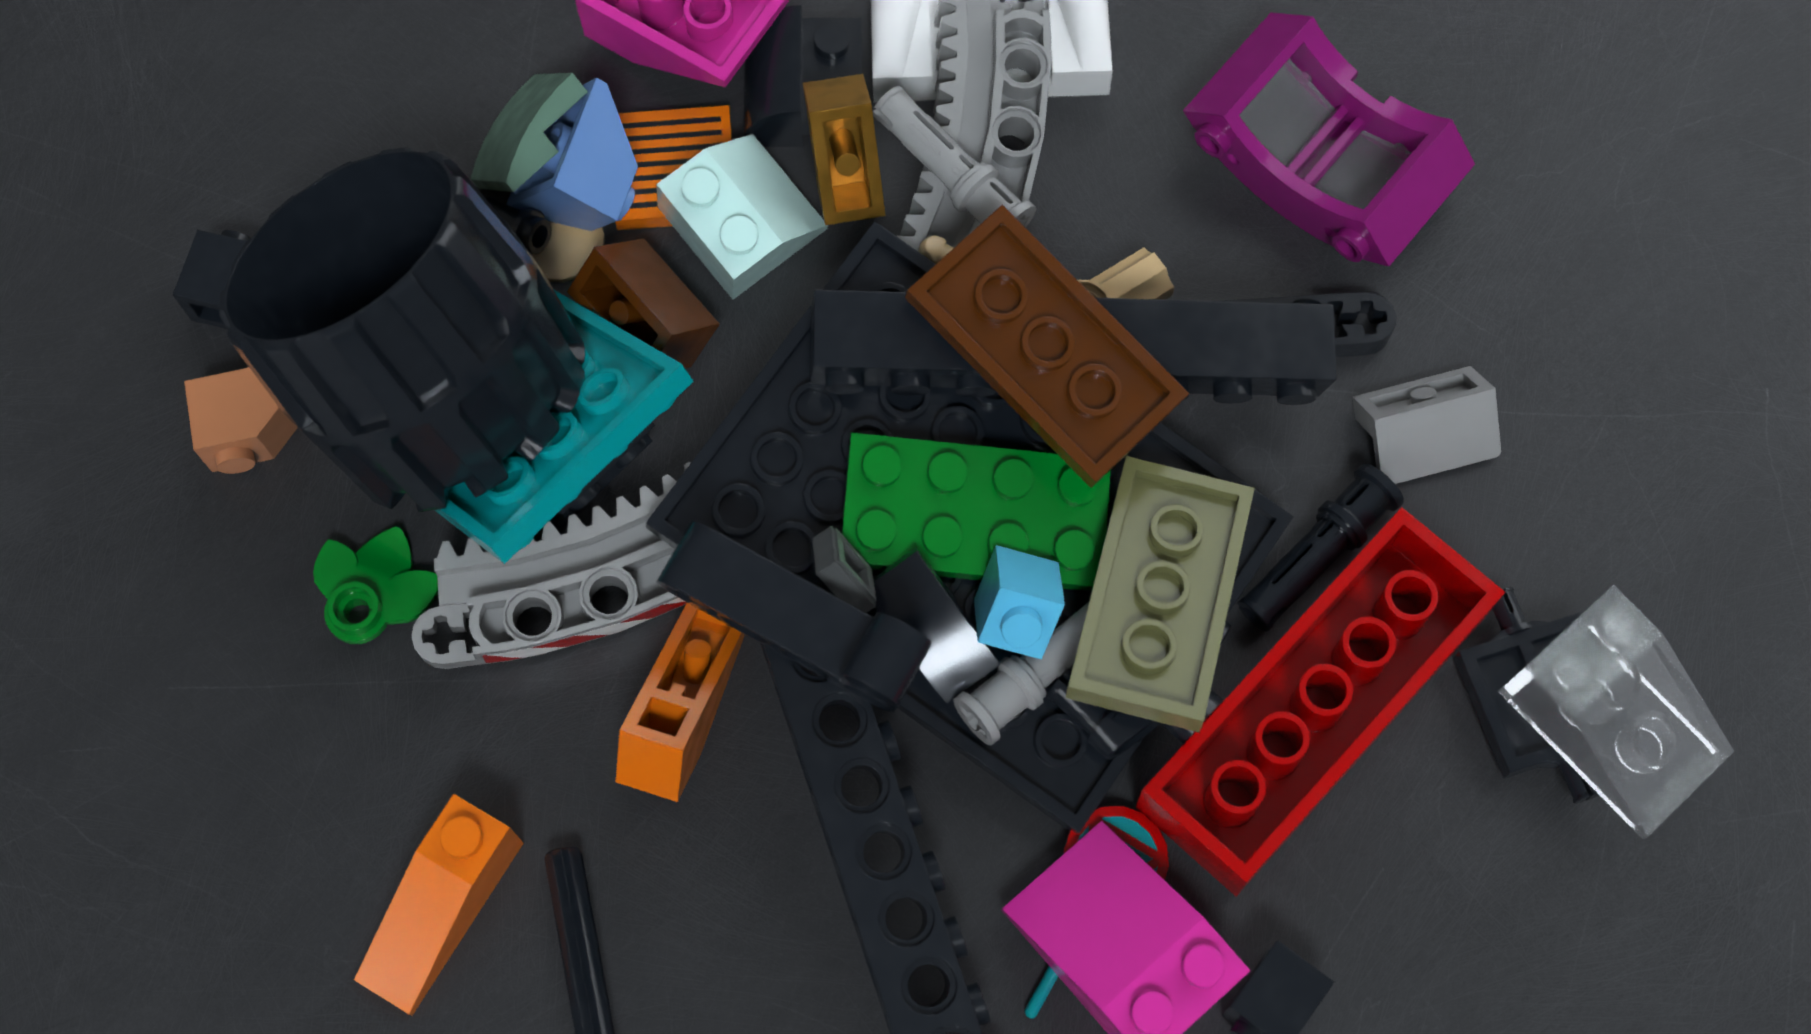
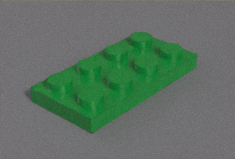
M851 433L848 448L841 534L869 564L872 570L884 571L916 547L938 576L982 581L994 548L998 545L1059 562L1063 589L1092 591L1107 534L1110 471L1090 488L1055 453Z

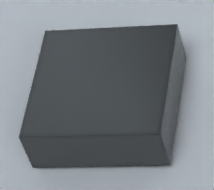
M830 526L813 537L816 575L837 598L864 613L876 607L872 568L839 530Z

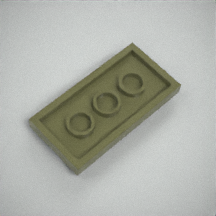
M1126 456L1065 698L1200 732L1206 714L1254 487Z

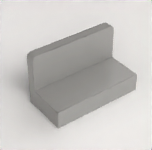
M1471 366L1352 397L1355 420L1373 438L1376 468L1386 474L1395 484L1489 460L1501 454L1496 388Z

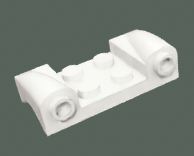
M870 0L874 102H878L887 91L896 86H901L914 101L936 99L935 85L939 72L936 70L939 49H936V38L939 28L934 26V19L939 0ZM1005 0L1006 3H1010L1012 11L1023 9L1024 3L1018 0ZM1043 0L1044 10L1050 11L1051 70L1048 97L1109 95L1113 70L1108 0ZM1010 69L1006 71L1009 77L1015 81L1023 83L1033 80L1024 70Z

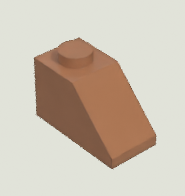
M249 367L184 381L193 450L212 472L219 471L226 474L242 473L252 469L255 463L274 459L298 428L281 411Z

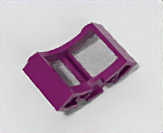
M1270 12L1183 109L1184 114L1196 130L1194 134L1195 140L1203 151L1212 157L1218 158L1238 180L1273 210L1310 235L1334 247L1344 258L1352 262H1360L1364 259L1389 267L1474 167L1475 163L1452 119L1423 112L1392 96H1389L1384 103H1381L1355 84L1353 81L1356 79L1358 71L1336 50L1313 16Z

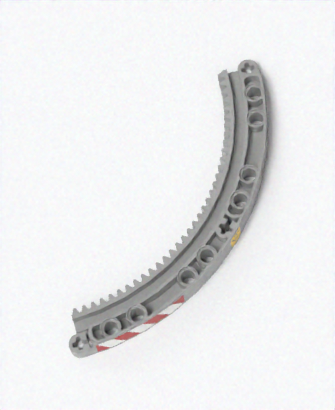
M939 0L934 19V26L939 28L936 38V49H939L936 70L939 72L935 85L937 95L933 107V120L978 163L986 162L987 164H992L999 171L998 179L1021 202L1029 200L1045 132L1051 70L1050 11L1044 10L1043 0H1018L1024 3L1023 9L1013 11L1010 3H1006L1005 0ZM1021 69L1027 72L1033 80L1023 83L1009 77L1006 71ZM1005 135L1018 137L1025 143L1026 149L1021 151L1007 149L1001 144L999 138ZM923 166L909 214H906L901 235H897V237L917 251L919 250L920 243L928 236L933 235L944 238L947 241L946 244L956 247L980 223L968 211L959 212L952 204L950 198L951 191L933 172H930ZM691 462L684 464V472ZM669 474L663 476V495L659 497L646 485L639 488L641 505L637 507L632 506L623 496L616 498L617 515L611 518L599 505L593 507L592 525L587 527L575 514L569 515L567 533L562 535L549 521L543 527L541 541L535 542L533 539L505 564L491 553L483 552L479 544L471 538H468L464 555L461 556L456 555L449 541H442L438 556L434 558V571L438 579L439 606L425 611L413 625L411 638L414 649L425 663L442 669L512 661L546 654L616 634L686 605L687 602L668 592L656 582L674 548L646 529L647 520L677 481ZM605 586H616L626 592L628 599L620 611L605 614L592 606L593 596L599 589ZM531 607L547 609L552 614V620L549 627L543 633L528 636L517 629L518 618L526 609ZM466 618H469V629L477 646L472 647L473 653H469L468 644L465 640H454L449 644V653L439 654L435 645L429 642L425 643L427 635H433L437 632V623L443 621L448 622L452 632H467Z

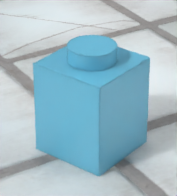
M996 545L974 598L977 642L1042 660L1065 606L1059 562Z

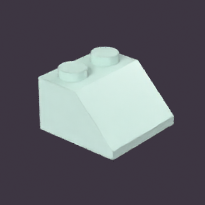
M754 134L705 148L656 184L658 208L732 300L828 229V225H825L823 218Z

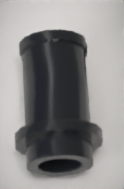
M485 196L487 201L510 226L531 254H539L547 247L552 229L550 222L545 219L541 211L533 208L522 211L501 203L493 197Z

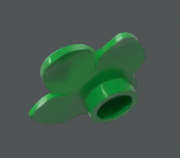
M395 526L378 534L356 553L348 546L331 539L327 540L321 548L314 563V583L327 598L324 609L325 622L332 634L339 640L349 644L367 643L377 638L387 625L414 621L434 602L438 594L436 573L424 570L412 571V551L400 527ZM360 605L369 607V614L366 619L359 623L349 622V614L355 607Z

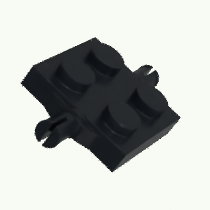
M1513 587L1504 588V595L1492 609L1501 632L1490 641L1460 650L1454 656V661L1501 774L1505 779L1536 768L1554 769L1560 767L1574 804L1595 798L1601 794V791L1596 785L1585 758L1597 748L1625 740L1633 731L1581 613H1575L1550 622H1526Z

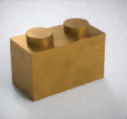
M858 74L803 83L818 194L825 225L886 216L872 104L864 75Z

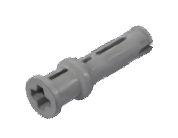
M901 86L890 89L879 99L875 105L876 109L872 111L873 117L887 130H890L930 172H933L951 191L950 198L953 206L959 212L968 211L981 224L1003 204L1025 228L1036 213V206L1029 200L1021 202L998 179L999 171L992 164H987L986 162L978 163L972 156H969L937 122L915 103Z
M1089 602L1054 630L1042 660L1026 655L1020 658L1014 655L1010 658L1005 657L1000 661V665L997 666V673L971 694L961 692L953 699L954 706L963 721L985 744L991 746L1001 738L999 730L1023 710L1028 708L1034 711L1043 704V698L1046 697L1045 688L1074 665Z

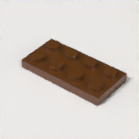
M1003 204L907 290L905 299L1090 488L1102 479L1189 394Z

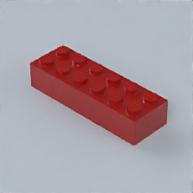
M1401 507L1207 718L1200 732H1195L1142 789L1136 808L1237 897L1486 618L1505 591Z

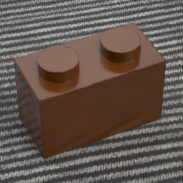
M644 238L594 247L567 291L576 303L680 362L685 369L693 365L720 325Z

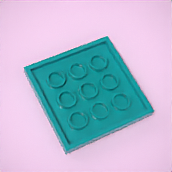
M554 290L576 326L585 347V359L581 365L585 372V378L574 408L567 413H551L558 422L560 429L556 436L533 460H527L516 451L502 460L508 473V479L478 497L473 496L465 482L452 486L446 501V508L434 510L504 564L519 550L526 547L540 529L566 504L575 500L582 489L613 459L620 456L627 449L629 443L658 415L668 410L673 405L675 399L694 382L680 362Z

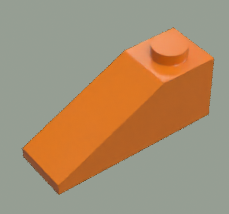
M686 603L619 730L616 783L675 802L679 801L702 753L745 634Z
M453 794L415 851L354 981L413 1016L524 844L515 832L506 824Z

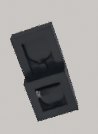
M916 547L873 578L876 610L904 622L932 641V646L919 669L946 704L1000 665L998 656L989 645L977 642L975 626L958 606L955 596Z

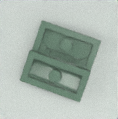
M573 73L534 74L509 100L491 126L476 158L471 181L478 189L515 192L559 152L543 132L588 92Z

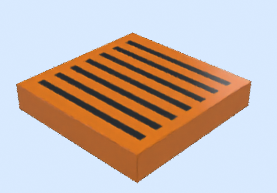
M729 105L618 113L638 169L631 184V188L635 190L633 203L627 214L620 221L615 222L617 230L672 226L658 208L656 184L705 148L732 140Z

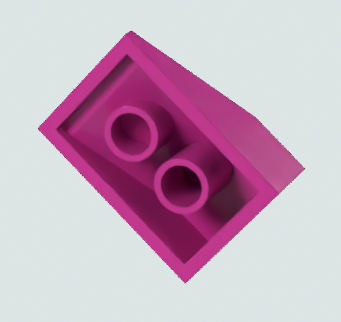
M575 0L584 36L632 63L726 87L790 0Z
M1103 821L1099 822L1001 909L1107 1034H1183L1251 971L1208 921Z

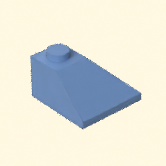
M598 78L583 84L588 92L543 132L559 152L515 192H511L507 205L522 211L533 208L541 211L549 222L588 231L620 221L627 214L635 196V190L631 188V184L638 165L607 83Z

